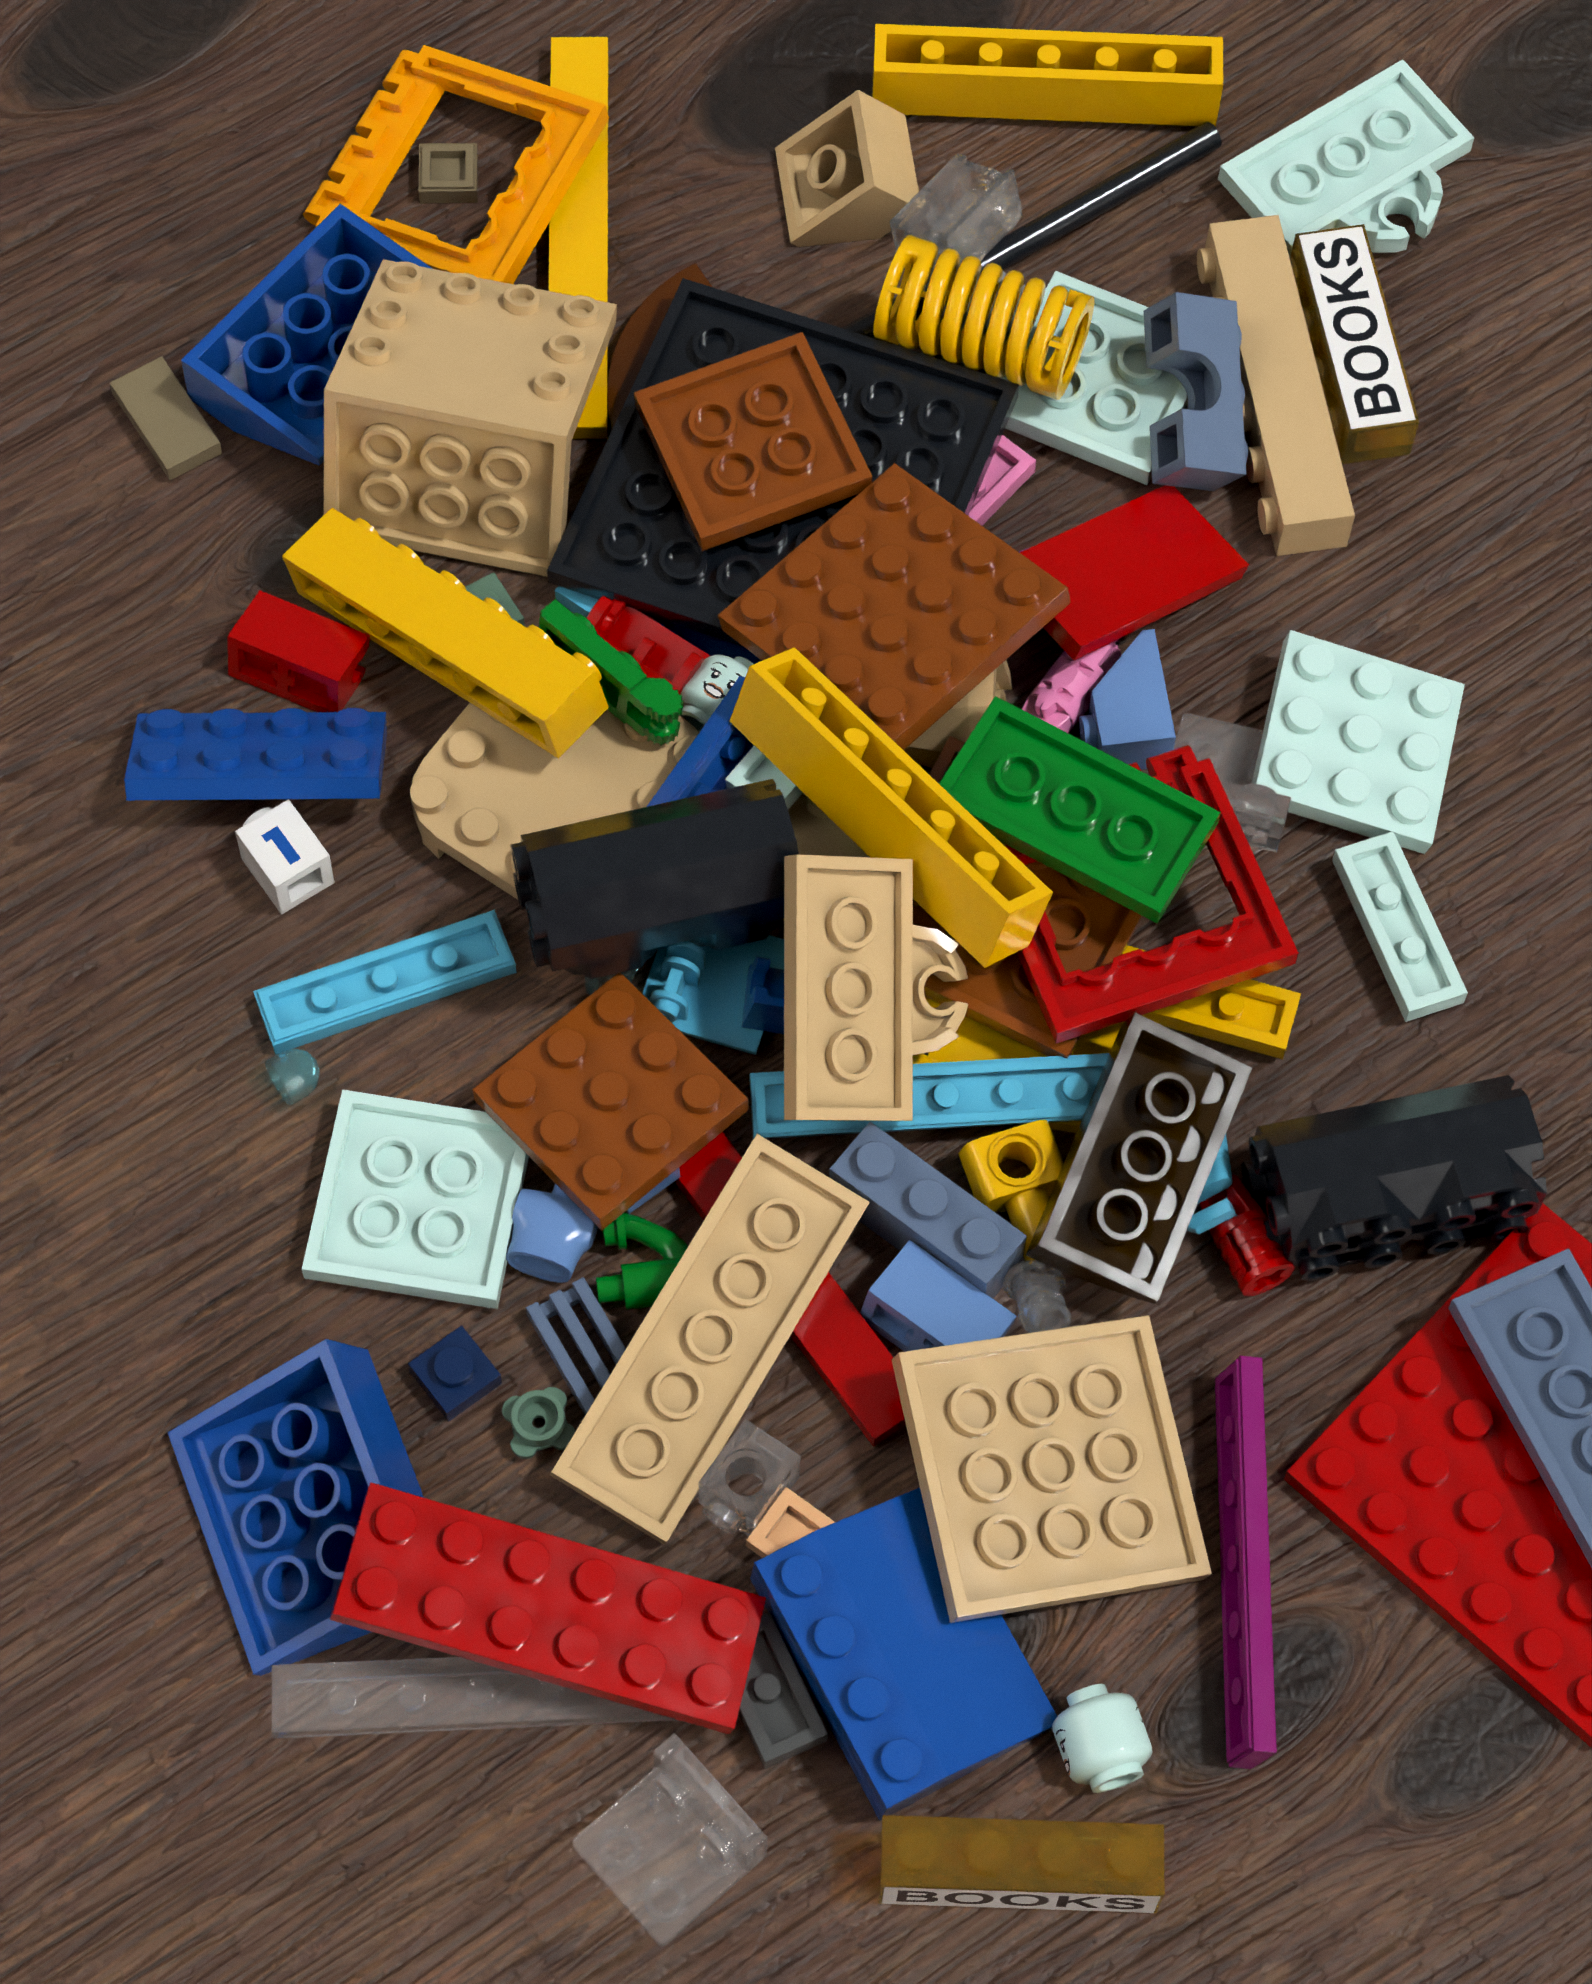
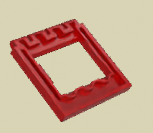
M1189 745L1146 758V767L1151 777L1221 812L1218 824L1206 845L1239 916L1234 917L1230 923L1206 931L1198 929L1174 937L1173 942L1146 951L1137 949L1113 957L1112 962L1085 971L1077 969L1066 973L1054 946L1056 944V936L1044 911L1029 946L1018 951L1017 954L1056 1044L1126 1021L1134 1013L1144 1015L1296 964L1299 954L1214 766L1210 758L1197 761ZM1137 762L1128 764L1141 771ZM1002 843L1024 865L1037 862L1035 859Z

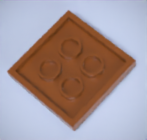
M803 332L634 392L636 409L702 551L855 496L872 483V474Z
M621 972L617 973L472 1089L475 1102L601 1231L749 1110L748 1098Z

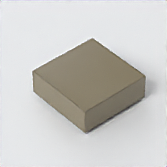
M477 143L419 144L418 192L420 204L478 203Z

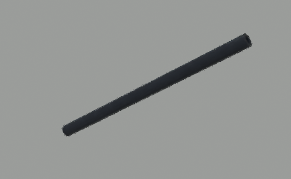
M1205 122L970 256L979 258L981 261V272L990 263L1000 265L1003 271L1220 148L1222 145L1220 134L1212 123ZM921 297L918 305L916 320L922 312L925 299ZM876 309L844 326L843 329L877 339L873 333Z

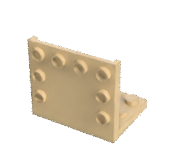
M383 259L324 388V514L331 508H334L353 521L356 518H362L375 528L382 539L395 547L399 544H404L414 551L548 577L547 569L567 525L571 441L616 325L617 304L598 301L588 296H572L536 289L526 284L514 285L478 278L469 273H452L421 267L411 262H394Z

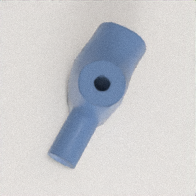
M556 1183L552 1193L523 1188L518 1195L513 1210L512 1234L506 1253V1260L513 1268L527 1275L551 1282H568L582 1255L593 1245L598 1226Z

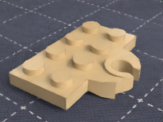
M797 854L784 856V1120L913 1121V1055L938 1051L959 1037L956 1031L966 1015L968 1004L959 1001L943 1002L937 1008H933L925 998L924 986L931 974L936 975L943 982L968 979L967 971L956 951V947L959 945L957 942L939 930L913 925V859Z

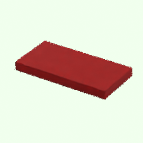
M1167 485L1020 552L1068 587L1071 603L1043 628L1074 661L1242 579L1249 566L1241 555L1174 486Z

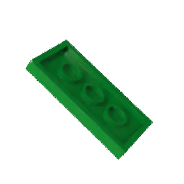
M997 696L993 698L939 783L1000 842L1157 924L1216 828L1221 813Z

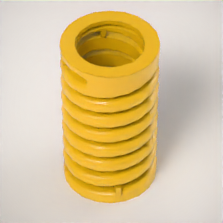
M907 235L896 251L880 293L874 319V337L896 345L900 344L907 349H914L920 345L925 355L936 357L941 354L947 362L959 364L963 361L966 368L975 371L985 369L986 374L998 378H1003L1006 375L1009 382L1017 383L1019 386L1027 384L1032 392L1060 400L1073 377L1086 342L1094 311V297L1070 289L1068 294V290L1060 285L1053 287L1027 349L1028 339L1035 325L1045 294L1046 285L1043 279L1031 278L1022 293L1024 276L1021 272L1016 270L1009 271L1001 284L1003 271L1000 265L995 263L987 264L981 272V261L979 258L967 256L959 266L960 255L957 250L951 248L943 250L936 262L938 246L935 243L913 235ZM903 270H904L903 278H902L901 285H900V288H899V287H897V285H898V283H899L900 277H901L902 272H903ZM897 294L894 304L892 306L894 295ZM921 297L925 299L922 312L916 320L918 305ZM1066 305L1072 307L1062 335L1059 337L1054 335ZM946 306L944 317L940 323L941 314L943 313L944 308ZM967 311H968L966 323H965L963 329L961 330L962 322H963V320H964V318H965V316H966V313H967ZM990 314H991L990 321H989V325H988V329H987L985 335L983 336V332H984L985 325H986V323H987V321H988V318H989V316H990ZM1014 317L1010 335L1005 343L1006 333ZM1049 346L1056 348L1045 365Z

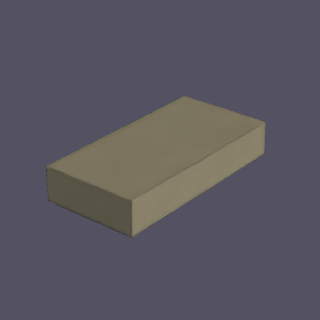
M162 356L110 382L113 396L169 480L222 454L219 440Z

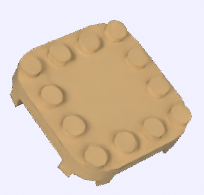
M469 703L423 758L413 777L410 787V798L413 815L421 833L422 842L438 859L445 852L518 900L513 878L515 868L510 844L521 842L520 835L647 807L699 734V731L679 715L678 722H680L678 737H675L674 742L670 741L668 745L664 743L660 746L658 743L653 744L651 740L647 741V736H641L627 723L624 724L606 710L558 759L475 705Z

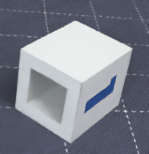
M289 799L274 808L266 807L256 811L244 822L243 827L235 831L241 859L281 915L335 883L330 855Z

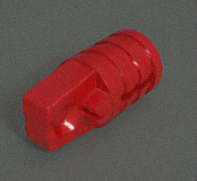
M1232 1175L1233 1183L1229 1188L1199 1204L1203 1210L1225 1198L1232 1203L1237 1216L1209 1230L1216 1247L1221 1250L1222 1258L1229 1265L1233 1278L1237 1280L1244 1296H1255L1283 1283L1292 1275L1295 1266L1287 1261L1282 1246L1276 1241H1271L1267 1238L1266 1225H1263L1265 1220H1268L1266 1213L1257 1201L1252 1198L1250 1192L1238 1176Z

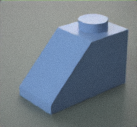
M1155 629L1142 630L1092 690L1088 715L1079 717L1080 740L1126 764L1137 762L1141 770L1147 769L1146 758L1173 750L1176 740Z

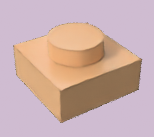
M785 1487L746 1540V1547L764 1558L818 1529L835 1523V1521Z

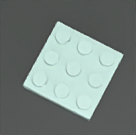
M1055 271L1045 290L1039 314L1028 339L1027 349L1051 289L1058 285L1065 287L1068 290V294L1070 289L1094 297V311L1086 342L1073 377L1061 399L1056 400L1032 392L1027 384L1019 386L1018 399L1005 428L1148 485L1152 477L1149 426L1182 408L1186 409L1188 405L1186 390L1182 383L1171 373L1146 368L1143 311L1149 307ZM1065 305L1054 335L1061 337L1072 307ZM1049 346L1045 365L1056 348Z
M1290 630L1282 644L1248 800L1370 838L1393 831L1400 847L1425 854L1432 846L1465 684Z
M342 1089L302 1265L304 1278L498 1309L507 1266L506 1253L511 1241L513 1210L518 1195L523 1188L529 1156L486 1112Z

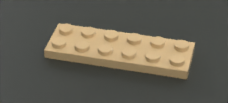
M756 1134L560 1456L550 1476L665 1545L870 1202L759 1134Z

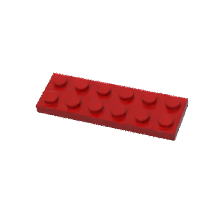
M370 1482L330 1620L730 1734L735 1729L766 1597Z

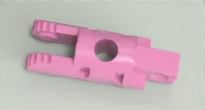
M1118 640L1075 661L1065 651L1062 652L1046 675L1030 693L1022 710L1066 733H1070L1079 722V717L1084 716L1089 709L1092 690L1120 658L1121 650L1118 648V644L1115 645Z

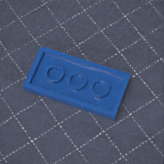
M286 708L275 713H243L237 709H221L213 713H180L173 709H161L152 713H139L124 778L126 801L380 799L387 740L386 712H368L361 708H346L338 712H305L297 708Z

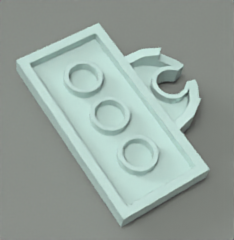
M1402 59L1222 164L1218 180L1251 218L1279 215L1289 258L1303 251L1299 235L1355 227L1363 228L1370 252L1396 253L1407 249L1410 236L1405 227L1391 223L1387 220L1386 216L1391 214L1408 216L1414 223L1415 233L1425 239L1431 232L1443 196L1441 179L1436 172L1469 153L1474 137Z

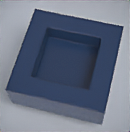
M462 1325L408 1363L412 1376L448 1422L502 1384L501 1374Z

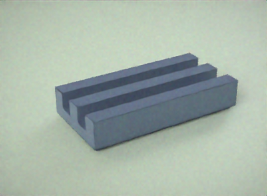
M582 1277L572 1283L573 1288L562 1292L560 1289L550 1294L548 1301L540 1305L538 1302L527 1306L526 1314L584 1415H586L595 1400L548 1319L557 1314L559 1315L601 1389L609 1378L610 1373L571 1307L580 1303L615 1365L626 1348L585 1278Z

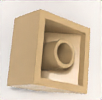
M860 90L849 95L775 147L790 243L797 247L880 239L922 211L905 114Z

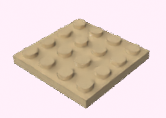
M1149 1315L899 1352L892 1359L950 1623L1201 1581L1212 1574Z

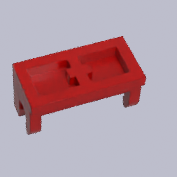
M259 590L227 636L228 675L315 712H338L343 710L365 674L366 668L359 666L358 663L363 659L369 648L370 635Z
M602 596L586 617L600 637L617 651L627 652L638 662L643 673L647 675L646 678L666 679L673 685V690H678L679 695L687 682L700 668L703 660L710 656L637 609L627 607L625 602L617 599L611 600L606 596Z

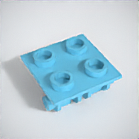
M769 935L764 940L721 950H715L709 946H697L690 941L659 947L642 994L684 1035L756 1055L764 1031L741 1027L748 968L758 956L769 958L771 960V968L784 970V939Z

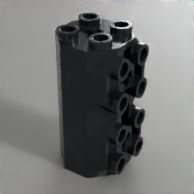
M773 779L520 835L521 842L510 844L515 868L513 878L521 910L527 911L530 925L528 936L536 967L550 965L552 972L564 969L573 975H585L590 979L642 968L646 960L650 959L659 947L684 941H690L697 946H709L715 950H721L767 939L771 931L775 930L782 919H784V856L799 855L797 840L784 796L780 789L776 790V783Z
M1508 1075L1257 1126L1255 1136L1249 1137L1251 1160L1244 1161L1241 1164L1243 1184L1250 1192L1252 1198L1258 1199L1260 1207L1268 1217V1220H1265L1263 1224L1266 1225L1267 1238L1271 1241H1276L1282 1246L1287 1261L1293 1263L1299 1269L1301 1279L1306 1281L1327 1278L1338 1272L1339 1267L1364 1262V1266L1367 1268L1387 1266L1401 1259L1403 1255L1400 1245L1412 1239L1424 1241L1427 1253L1433 1255L1455 1251L1461 1248L1465 1241L1487 1236L1493 1242H1503L1514 1229H1517L1519 1234L1528 1231L1525 1219L1539 1212L1547 1195L1546 1177L1533 1179L1532 1162L1544 1160L1543 1142L1527 1094L1522 1089L1512 1090L1515 1081Z

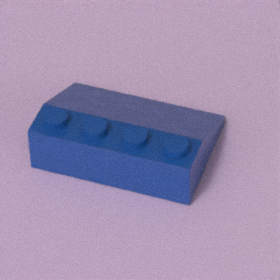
M339 204L181 359L188 396L192 402L232 431L320 466L324 462V388L382 260L411 262L421 267H431L345 206Z
M325 1339L167 1432L253 1675L262 1676L372 1633L371 1631L330 1620L367 1488L370 1482L424 1498L368 1349Z
M920 1487L818 1529L754 1562L750 1580L759 1596L766 1597L765 1608L768 1613H771L787 1649L880 1821L1053 1728L1052 1725L1057 1715L1002 1615L950 1623Z

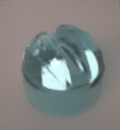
M299 1049L286 1050L265 1061L271 1081L282 1099L289 1106L306 1098L316 1088L320 1070L317 1060L307 1051Z

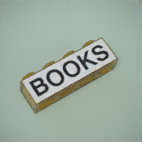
M1364 224L1295 234L1290 262L1342 464L1410 455L1419 420Z
M882 1816L879 1846L878 1904L1157 1913L1165 1895L1164 1824Z

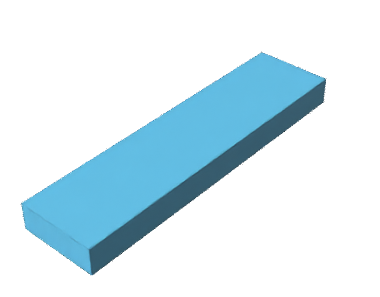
M492 910L253 992L276 1055L517 972L516 963L496 912Z

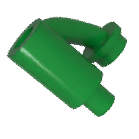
M624 1212L603 1229L605 1247L618 1245L619 1250L627 1249L626 1238L659 1253L663 1260L621 1264L622 1274L596 1277L598 1302L607 1303L625 1300L626 1310L649 1308L654 1304L688 1245L674 1232L644 1218Z

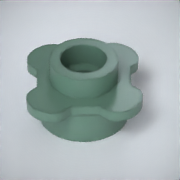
M547 1387L544 1390L529 1391L522 1396L515 1395L505 1401L502 1407V1414L504 1419L511 1423L514 1437L510 1445L512 1452L517 1457L530 1459L534 1457L537 1451L551 1447L565 1450L575 1433V1429L566 1421L564 1408L567 1405V1397L562 1390L556 1387ZM536 1418H543L545 1420V1425L541 1428L534 1427L532 1423Z

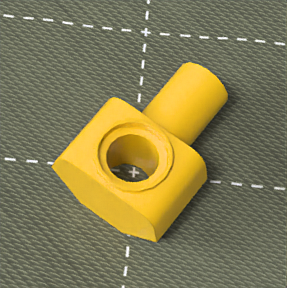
M1037 1120L972 1140L964 1145L958 1153L974 1197L994 1212H1007L1011 1224L1027 1235L1023 1257L1026 1265L1030 1267L1044 1265V1263L1026 1256V1253L1064 1164L1048 1121ZM1016 1159L1025 1163L1030 1169L1031 1174L1024 1178L1008 1177L1001 1171L998 1165L1005 1160Z

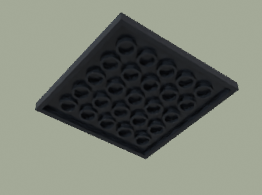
M683 278L547 569L548 582L600 599L602 596H606L611 600L617 599L625 602L627 607L637 609L645 615L742 646L722 630L718 614L857 496L846 498L702 551L636 409L634 392L803 332L872 474V482L895 463L966 515H969L1018 399L1019 384Z

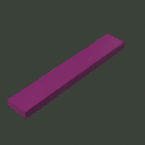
M1240 1355L1215 1378L1226 1758L1229 1767L1252 1769L1276 1754L1277 1747L1263 1359Z

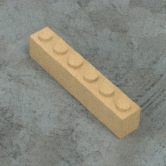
M1279 215L1210 223L1205 248H1200L1197 251V268L1201 283H1210L1213 298L1237 301L1238 325L1242 333L1239 348L1241 382L1245 389L1243 422L1244 432H1246L1249 442L1246 471L1250 483H1259L1262 498L1258 500V520L1263 535L1271 534L1276 556L1347 547L1355 513Z

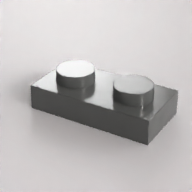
M770 1612L762 1615L739 1709V1715L764 1769L818 1746L828 1739V1733Z

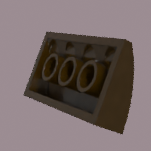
M1134 1013L1120 1027L1026 1256L1114 1292L1153 1304L1158 1302L1252 1067L1140 1014Z

